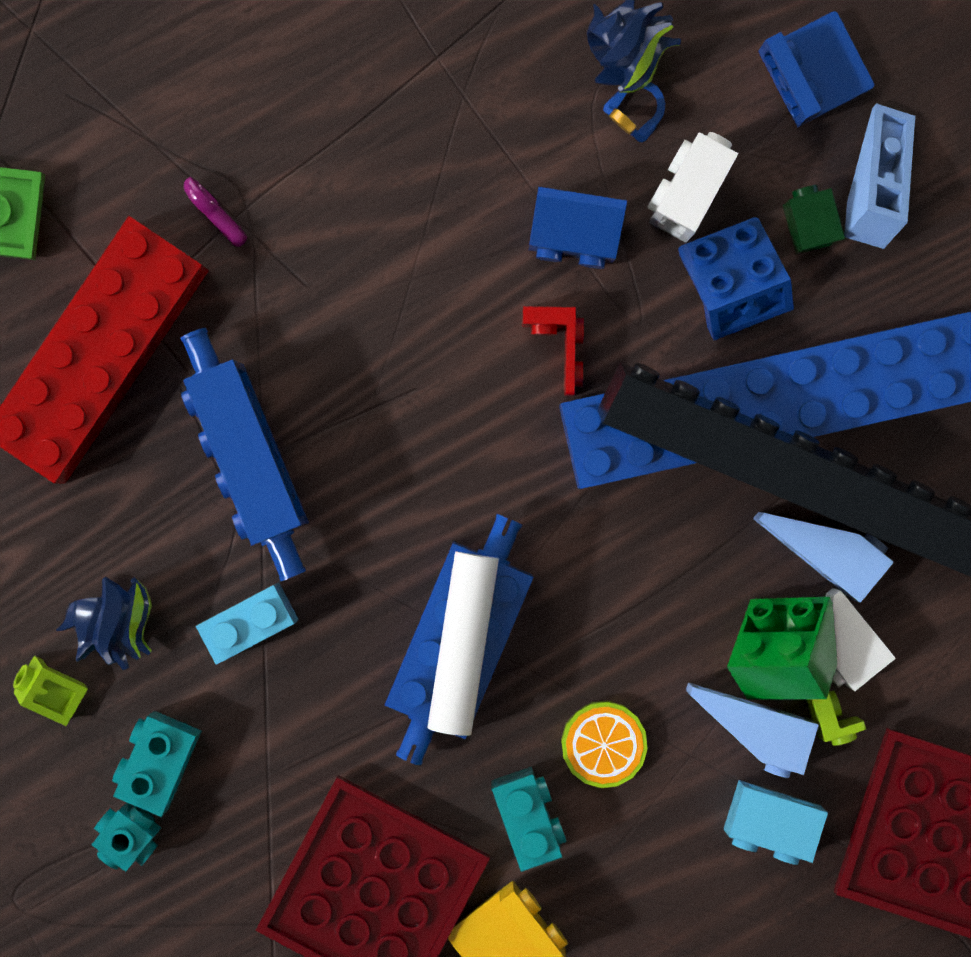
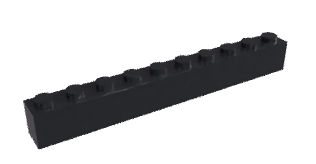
M620 362L597 409L603 424L971 577V505L954 496H950L947 501L935 496L936 492L931 487L916 480H912L910 484L896 479L897 475L893 471L874 463L871 468L857 463L859 459L844 449L834 447L831 452L819 447L820 442L804 432L796 430L794 435L781 431L779 430L780 425L764 415L756 414L754 419L739 413L740 408L736 404L724 398L716 397L714 402L699 396L700 391L696 387L684 381L676 380L674 385L659 379L660 374L656 370L644 364L635 363L634 367Z

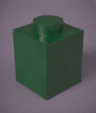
M811 185L792 191L793 198L782 205L795 255L836 245L845 239L832 188L819 191L817 185Z

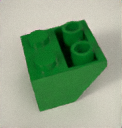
M831 598L750 599L727 665L728 670L746 699H827L837 667L834 613Z

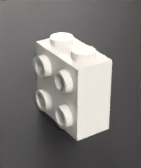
M699 132L693 143L684 140L668 168L670 172L675 174L670 182L663 178L647 207L654 212L649 223L687 243L698 229L739 154L730 149L732 143L713 132H709L707 136Z

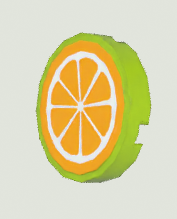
M608 700L590 702L576 711L566 722L561 738L563 758L571 773L585 784L598 788L617 787L632 779L643 766L648 750L646 731L638 717L624 705Z

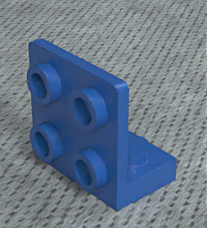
M832 11L786 36H783L782 32L777 33L766 39L758 51L797 128L870 91L874 87V82L836 11Z
M757 217L684 244L678 248L679 256L703 302L707 328L713 340L794 310L791 279Z

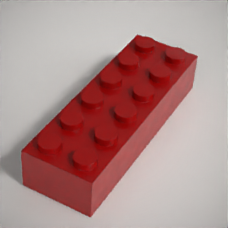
M128 216L1 404L0 448L52 483L65 484L209 270Z

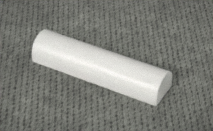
M455 551L427 727L432 731L460 736H470L472 734L499 558Z

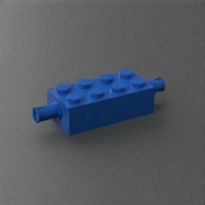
M201 328L180 337L195 371L194 375L183 380L187 389L181 392L183 402L191 417L196 416L200 420L204 431L198 433V437L208 458L213 456L217 461L221 472L215 474L216 482L225 499L232 498L238 512L232 515L238 535L241 540L249 539L251 546L261 543L262 546L267 545L280 576V582L306 571L291 535L294 534L293 529L308 524V519L244 364L233 359L220 363L207 334V329Z
M496 514V520L483 550L478 549V551H475L453 541L386 700L385 706L404 713L411 719L401 746L396 752V756L406 761L412 746L415 744L416 748L410 762L412 764L422 765L423 758L435 732L427 727L455 551L499 558L474 718L534 578L532 574L511 566V562L507 560L523 524L511 520L505 536H502L503 529L508 520L507 517ZM456 735V736L461 737V738H463V739H466V737H467V736Z

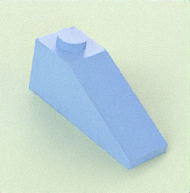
M875 104L872 108L847 200L844 237L884 249L908 223L915 128L914 115L879 104Z
M758 512L753 518L851 600L859 603L862 602L893 564V561L884 555L888 548L876 537L869 534L862 537L860 534Z
M688 682L686 691L759 761L765 763V771L785 778L790 777L791 771L804 775L819 726L816 722L809 718Z

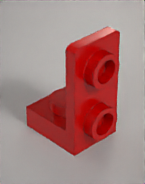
M523 306L522 327H531V335H557V328H565L564 396H574L575 387H583V361H575V344H583L584 318H576V307Z

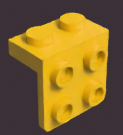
M511 881L456 923L448 937L450 943L461 957H567L564 947L568 945V942L554 923H551L549 926L538 914L541 907L535 897L527 888L521 891L514 881Z

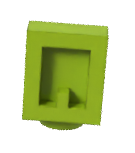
M37 656L33 657L29 666L25 664L21 667L13 683V688H15L14 695L21 706L64 726H67L88 690L84 683L48 667L44 660Z
M834 690L829 691L827 699H806L811 718L819 725L816 732L817 737L823 741H831L833 746L846 744L857 739V732L866 730L864 720L857 716L837 721L836 717L842 715V710Z

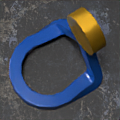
M651 82L642 89H646L653 94L657 102V110L654 116L639 130H636V125L617 109L628 93H619L617 91L603 108V111L622 130L630 134L638 142H644L649 138L660 123L665 112L666 103L663 93L657 85Z

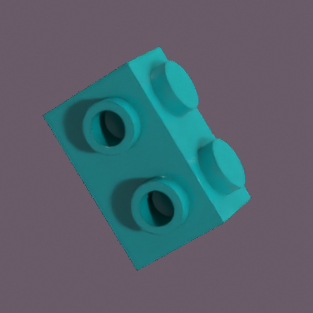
M157 711L149 714L146 720L139 718L129 739V742L135 744L129 760L121 759L112 779V782L118 784L113 797L162 817L169 810L202 730Z
M531 766L492 780L491 789L520 871L522 872L561 858L560 844L567 842L559 818L550 819L545 803L551 802L552 798L544 776L536 778Z

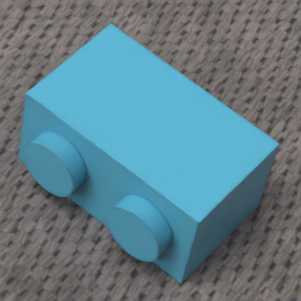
M278 582L198 624L196 628L217 665L293 625L299 619Z
M738 780L724 831L728 837L733 838L732 844L738 848L757 852L759 846L775 851L774 858L789 864L798 865L800 859L813 863L828 812L821 805Z

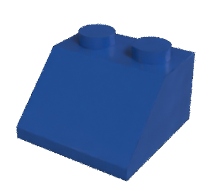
M538 187L528 250L536 251V258L540 260L562 262V256L580 258L579 265L604 269L605 262L613 264L616 259L627 200Z

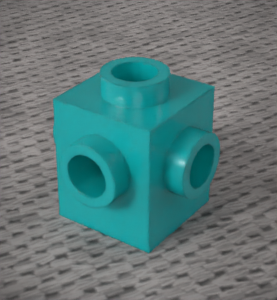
M126 803L117 812L110 808L94 827L100 834L91 845L98 850L97 856L103 863L113 869L120 867L126 872L134 862L142 866L158 846L152 839L161 827L155 823V818L148 811ZM123 834L127 836V838L129 839V845L122 841L116 835Z

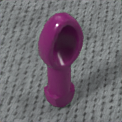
M188 177L184 181L183 188L189 200L235 247L244 245L247 241V234L196 179Z

